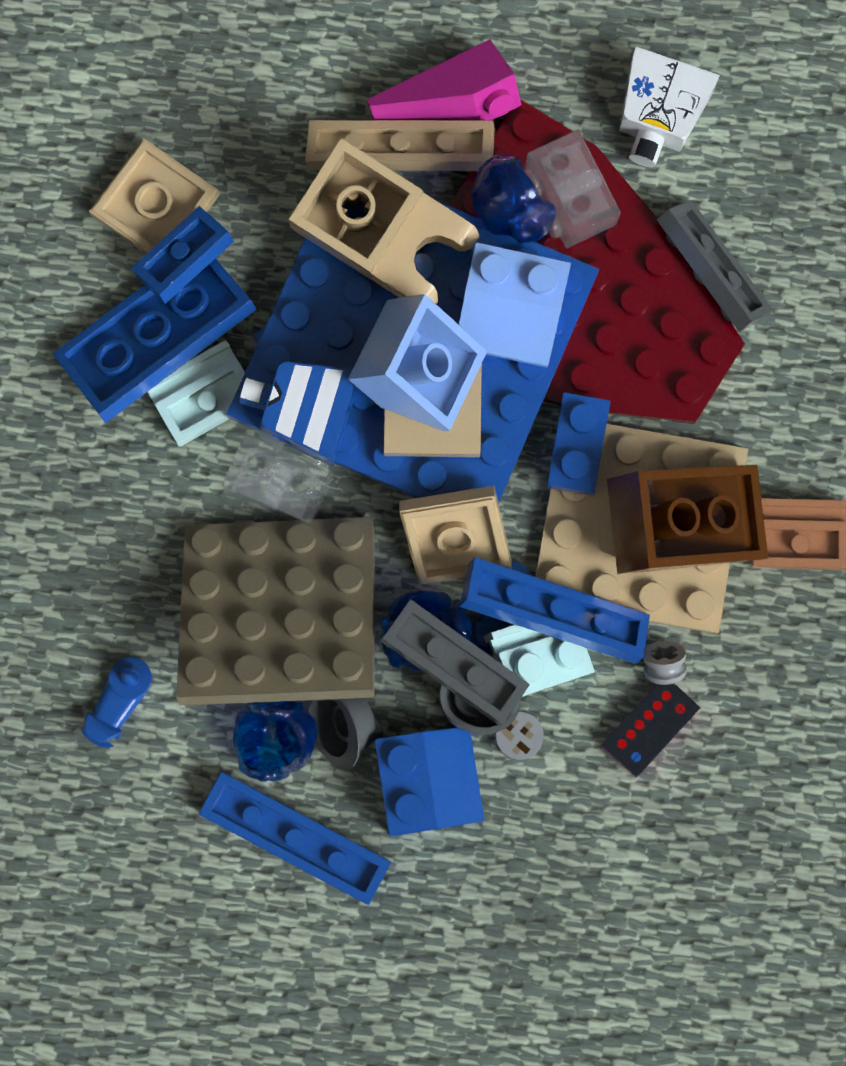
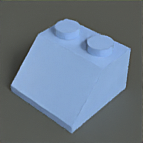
M476 243L459 326L487 350L486 355L548 368L571 263Z
M421 294L386 301L348 380L380 407L436 429L450 431L487 350L427 295Z

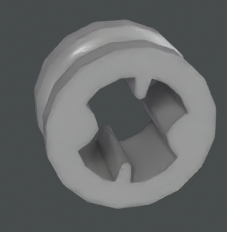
M659 641L648 645L644 650L643 657L645 678L650 682L663 685L681 681L687 673L685 648L673 641Z

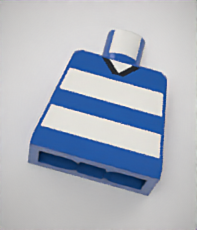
M280 362L273 383L251 376L246 377L240 396V404L264 410L261 421V429L264 434L327 465L334 466L357 391V387L348 380L353 369Z

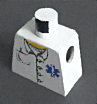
M636 47L629 68L619 131L636 137L629 158L639 165L655 167L662 146L680 152L712 96L720 75Z

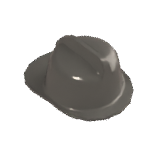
M365 698L284 701L304 739L321 752L337 769L346 771L354 767L359 758V753L368 748L375 739H379L383 734V727L374 718L371 707Z

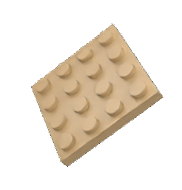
M606 424L594 495L590 496L550 488L535 577L649 614L650 623L718 634L730 563L617 574L607 479L636 471L746 465L748 448Z

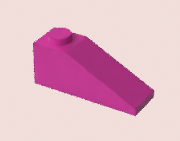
M491 39L366 100L373 120L491 121L522 105L515 74Z

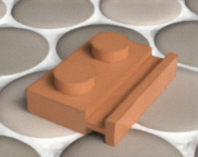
M761 498L768 559L750 561L751 569L846 570V500Z

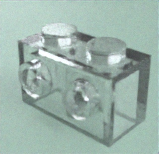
M579 129L527 153L526 170L522 172L525 185L533 198L540 196L547 210L543 213L547 229L554 239L561 238L566 249L617 224L621 212Z
M259 432L257 438L244 434L222 483L225 492L288 519L301 520V522L310 525L312 520L316 519L334 478L332 470L326 468L327 464L302 452L299 457L283 450L284 443L262 432Z

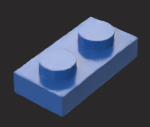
M199 206L134 264L131 270L137 279L166 304L229 247L234 240L228 230Z
M563 393L546 488L590 496L594 495L610 407L609 400Z

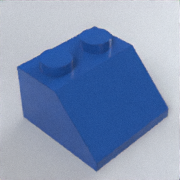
M451 728L375 739L389 837L484 821L470 732Z

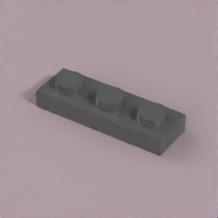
M692 200L668 209L657 219L666 232L668 242L673 247H677L693 269V275L700 284L705 285L721 307L723 317L730 321L739 332L758 323L773 311Z
M411 599L381 640L385 645L499 726L505 722L530 685Z

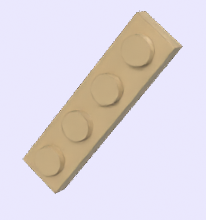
M309 120L305 162L308 170H321L342 138L392 171H492L493 121Z

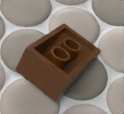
M757 465L646 470L607 479L617 574L768 559Z

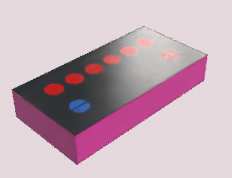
M675 683L667 685L656 684L600 746L633 777L637 778L701 707Z

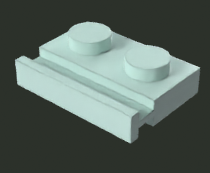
M224 340L186 362L148 391L179 447L229 419L226 415L245 372L228 342Z
M513 625L483 636L485 642L490 644L493 652L491 657L530 684L522 697L595 672L587 648L524 627Z

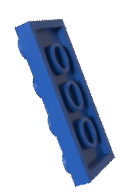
M215 258L166 304L144 285L55 351L53 355L99 416L107 423L257 309L247 294Z

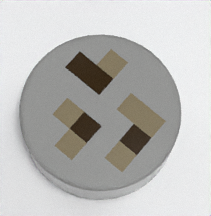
M518 712L515 720L495 735L500 751L505 756L514 760H525L534 756L540 750L544 739L543 728L540 722L534 716L525 712Z

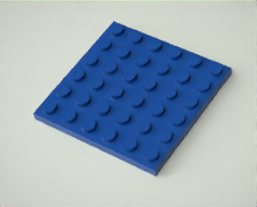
M359 201L355 206L348 203L344 206L348 210V217L351 219L363 218L367 215L364 213V206L366 204L362 201ZM441 203L476 227L479 233V239L476 243L571 263L548 368L485 355L482 361L480 457L384 456L385 409L377 405L357 387L334 464L414 498L494 486L499 504L599 269ZM305 238L227 411V417L263 433L261 421L264 410L240 404V396L246 377L251 376L273 383L280 362L353 369L386 301L397 299L398 297ZM439 242L425 244L416 252L414 258L416 270L426 281L435 286L438 292V303L436 305L459 325L475 245L467 251H457Z

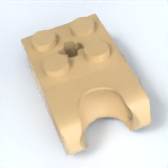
M342 138L289 218L292 230L398 298L425 294L435 304L438 303V292L435 286L426 281L416 270L414 262L416 252L425 244L434 242L450 246L457 251H467L479 239L476 227L423 193L422 189ZM359 201H362L366 204L364 206V213L367 215L363 218H349L348 210L344 208L347 203L355 206Z

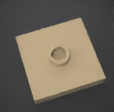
M143 138L89 210V213L93 218L147 254L197 207L200 206L208 212L220 193L214 186Z
M482 364L450 431L436 429L385 409L384 456L480 457Z
M494 486L399 501V512L419 585L466 577L468 564L474 557L512 569V559Z

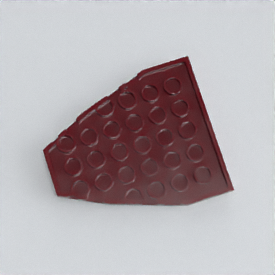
M521 100L522 105L508 113L494 135L492 171H470L448 206L599 269L543 402L561 406L563 393L609 400L608 414L695 424L745 343L733 324L723 317L721 307L705 285L700 284L693 275V269L677 247H673L668 242L666 232L657 221L658 218L601 150L593 143Z

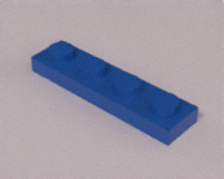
M474 557L469 562L460 607L634 664L644 657L649 614Z
M224 772L220 773L198 814L367 905L373 899L391 864V861Z

